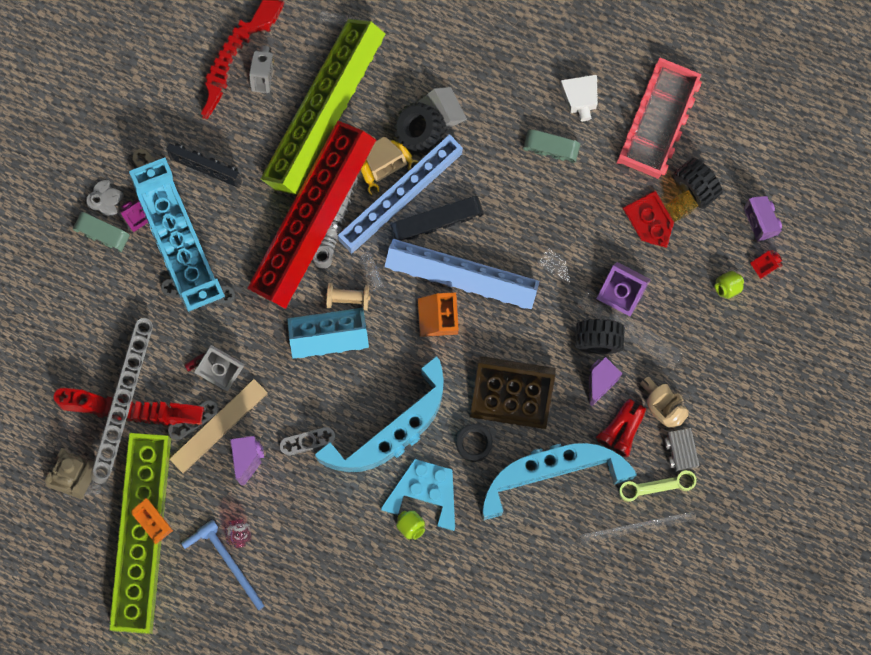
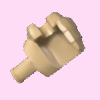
M646 377L644 380L649 386L644 381L640 385L650 394L646 402L651 414L668 428L681 426L688 417V409L683 406H677L673 411L672 409L683 401L682 396L678 393L673 394L668 384H662L658 387L650 377Z

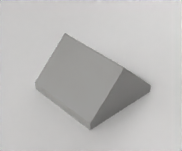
M451 87L433 89L418 101L437 109L440 112L439 114L443 115L444 119L442 121L446 123V127H443L444 130L467 120Z
M210 345L194 373L228 392L245 364Z

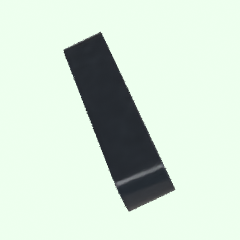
M473 196L398 220L390 226L396 240H411L424 233L427 235L436 232L437 229L442 227L445 229L454 226L458 222L463 223L473 220V217L476 216L482 217L484 211L479 197Z

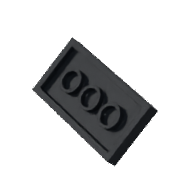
M168 144L166 151L170 160L240 188L242 179L237 168L231 165L223 166L220 164V161L214 158H204L203 154L193 150L190 152L185 150L186 147L181 144Z

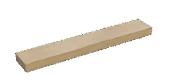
M253 379L178 450L170 460L184 474L268 393Z

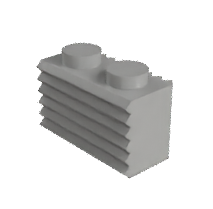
M691 428L668 432L667 438H664L666 449H670L671 452L669 457L670 467L674 468L675 472L698 468L699 461Z

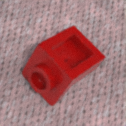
M769 250L750 264L759 278L762 279L777 268L782 267L781 262L783 260L777 251Z

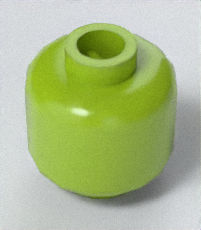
M728 271L717 277L715 290L721 297L732 298L743 291L744 279L740 274Z
M414 510L403 511L397 517V529L405 538L415 540L425 532V521Z

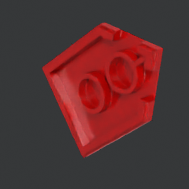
M656 191L622 208L641 241L665 248L668 247L674 221Z

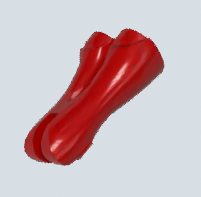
M630 398L621 407L614 420L596 437L600 444L611 449L624 424H627L613 448L615 453L623 457H629L634 436L646 412V407L640 405L634 412V415L631 414L630 411H632L635 401Z

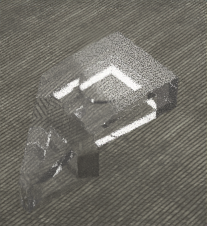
M547 248L537 265L562 281L569 283L570 277L567 271V261H564L561 256Z

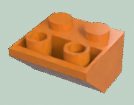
M456 292L437 293L418 298L420 337L458 335Z

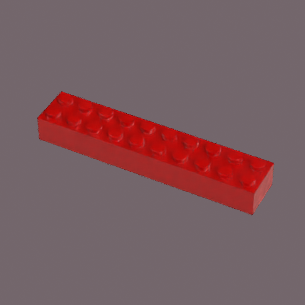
M339 120L337 121L247 289L286 309L373 148L376 139L361 129Z

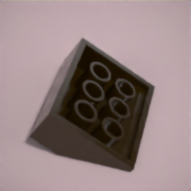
M480 356L470 417L546 429L556 368Z

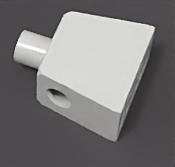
M597 75L561 80L560 87L570 113L579 112L580 121L590 120V110L597 107Z

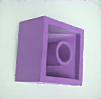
M767 196L753 197L747 201L744 211L757 242L779 235L782 231V223L774 214L775 207L773 202L769 201Z
M616 262L596 299L631 316L651 279Z
M606 357L602 361L598 359L590 369L589 404L591 406L622 375Z

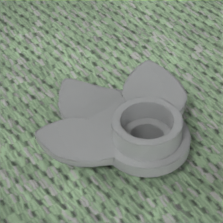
M103 180L94 186L93 192L87 196L86 203L92 210H99L105 216H113L117 214L115 205L123 199L124 194L118 189H110V181ZM98 198L99 202L96 203L93 201V199Z

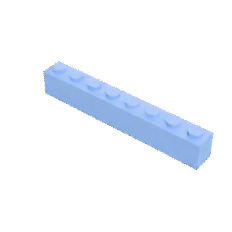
M448 135L338 235L339 241L351 254L356 251L460 157L463 150L462 146L451 135Z
M393 239L391 242L385 267L393 271L404 272L410 276L421 277L431 282L442 283L448 287H456L466 292H473L486 298H494L503 303H511L528 309H532L540 282Z

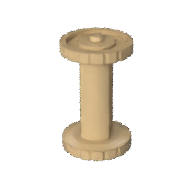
M328 283L326 293L327 308H331L332 303L337 302L363 304L364 310H368L370 300L369 285H365L364 291L333 289V283Z

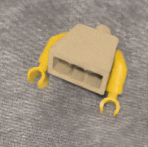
M386 137L376 140L361 168L364 180L369 184L368 192L370 195H372L371 187H376L379 193V186L374 184V180L376 182L382 180L407 165V162L409 163V171L412 169L411 164L418 163L417 160L412 159L408 149L402 146L403 143L394 140L390 141Z

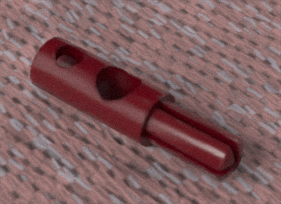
M205 353L184 364L188 372L199 365V363H196V360H201Z

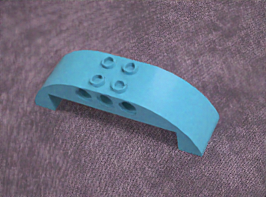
M164 157L129 171L152 235L187 311L189 312L224 298L225 296L218 279L214 278L175 187L173 175L166 158Z
M436 356L422 368L421 375L433 388L428 394L346 460L343 459L331 443H328L315 454L317 461L326 467L338 471L362 472L376 468L394 456L398 458L405 452L404 449L408 444L413 446L420 440V435L435 419L442 401L444 379L438 357ZM413 421H417L418 423H420V425L418 427H412L410 426V423ZM401 433L405 437L398 440L395 438V435ZM385 445L390 448L387 452H381L379 450L382 446Z
M580 443L561 446V444L550 446V449L544 452L542 449L534 450L529 456L520 458L508 465L495 478L487 492L482 518L487 520L503 514L498 494L501 491L603 463H608L614 485L633 480L636 472L619 454L599 445ZM569 454L572 457V460H565L563 455ZM550 459L554 465L548 466L544 460ZM531 464L534 466L535 470L529 471L526 469L525 465Z

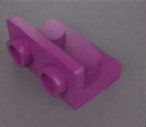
M139 199L133 202L128 201L121 206L122 209L119 212L133 232L148 223Z

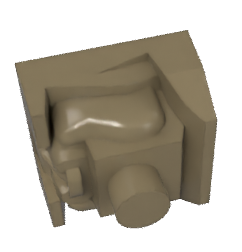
M61 448L52 473L49 472L45 479L46 486L82 500L92 481L91 471L94 461L90 459L85 460Z

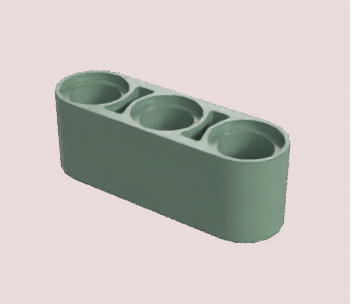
M528 130L523 149L525 151H534L535 154L550 155L558 160L564 161L566 159L571 161L570 163H575L581 144L575 140L537 130Z
M84 212L80 213L72 228L75 232L78 233L80 231L85 234L84 236L94 241L96 239L101 241V244L109 248L114 247L118 249V252H122L130 237L127 232Z

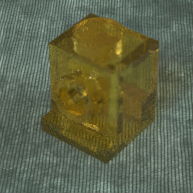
M688 190L677 195L665 207L674 222L690 215L698 207V204Z

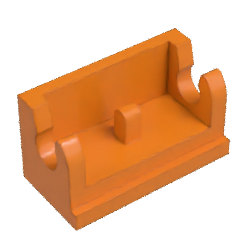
M147 498L132 510L131 514L155 544L159 543L173 531Z

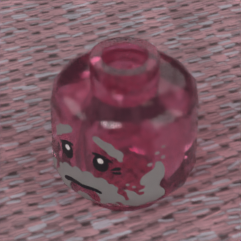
M244 519L228 521L229 524L225 526L226 542L229 545H234V548L246 547V542L251 540L249 523L244 522Z

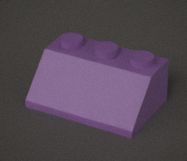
M255 436L231 439L235 476L240 485L247 483L260 466L261 458H264L263 446L260 441L256 440Z

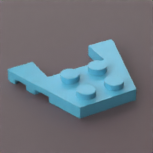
M415 459L382 506L381 511L398 515L403 496L442 506L437 527L454 531L455 515L452 469Z

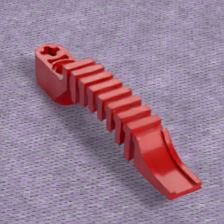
M262 0L252 21L246 23L240 20L238 23L239 28L233 29V35H229L228 43H224L223 51H219V58H215V65L211 66V73L206 76L207 82L205 85L209 91V97L201 112L203 119H208L223 95V92H221L222 88L226 89L227 87L226 79L228 75L226 73L230 68L228 64L233 61L232 55H237L236 49L242 50L243 41L250 42V34L262 30L270 32V27L272 24H275L284 7V1Z
M60 388L54 393V401L62 410L93 413L101 418L103 416L108 417L113 399L112 397H107L106 399L80 389ZM87 398L85 403L79 404L82 399ZM118 399L120 403L124 404L122 399ZM131 401L126 421L132 422V420H135L139 423L144 421L148 424L153 422L158 425L159 423L163 425L179 423L201 425L204 407L170 403L169 407L165 402L161 401L160 405L157 402H153L152 405L149 402H144L143 405L141 402L136 401V404H133ZM112 415V418L122 420L119 415Z

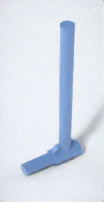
M213 519L181 542L186 549L201 538L210 539L258 611L265 607L217 537L218 526Z

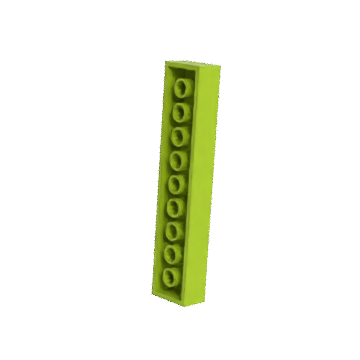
M355 19L347 20L261 177V180L273 189L298 195L334 126L347 108L348 102L355 93L361 78L365 75V71L373 60L374 54L382 44L385 33L373 22Z
M129 433L110 631L153 634L161 541L155 544L131 513L136 506L147 498L164 518L171 438L169 436Z

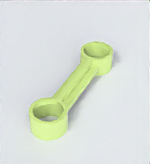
M682 471L677 477L641 484L627 481L621 485L619 495L624 501L631 502L638 496L677 488L682 491H689L696 485V476L691 471ZM687 474L691 476L693 480L692 486L688 488L682 487L679 483L681 475ZM627 484L633 485L636 489V494L632 499L626 498L622 493L623 487Z

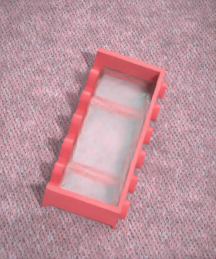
M659 58L616 163L626 165L657 179L660 178L661 174H666L669 166L666 164L667 159H671L674 154L675 148H673V144L680 139L682 131L679 129L681 124L685 125L689 116L686 114L687 109L692 108L695 101L693 94L695 91H699L702 81H699L701 74Z

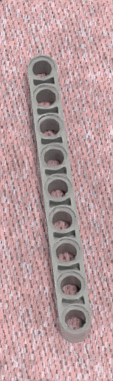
M141 318L136 322L129 341L91 471L92 480L98 484L107 481L114 464L153 329L152 322L147 318ZM144 326L147 332H141L138 327ZM133 344H140L142 346V349H135ZM134 361L137 364V367H130L128 365V362ZM123 379H129L132 385H125ZM120 396L124 397L127 403H120L117 398ZM112 415H119L122 420L119 422L114 421ZM107 433H114L116 435V439H109L107 437ZM108 451L111 457L104 458L101 452ZM97 469H102V470H104L105 473H106V476H104V477L98 476L97 473H96V470H97Z

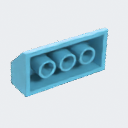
M363 308L288 318L292 358L321 356L328 353H342L349 350L369 348Z

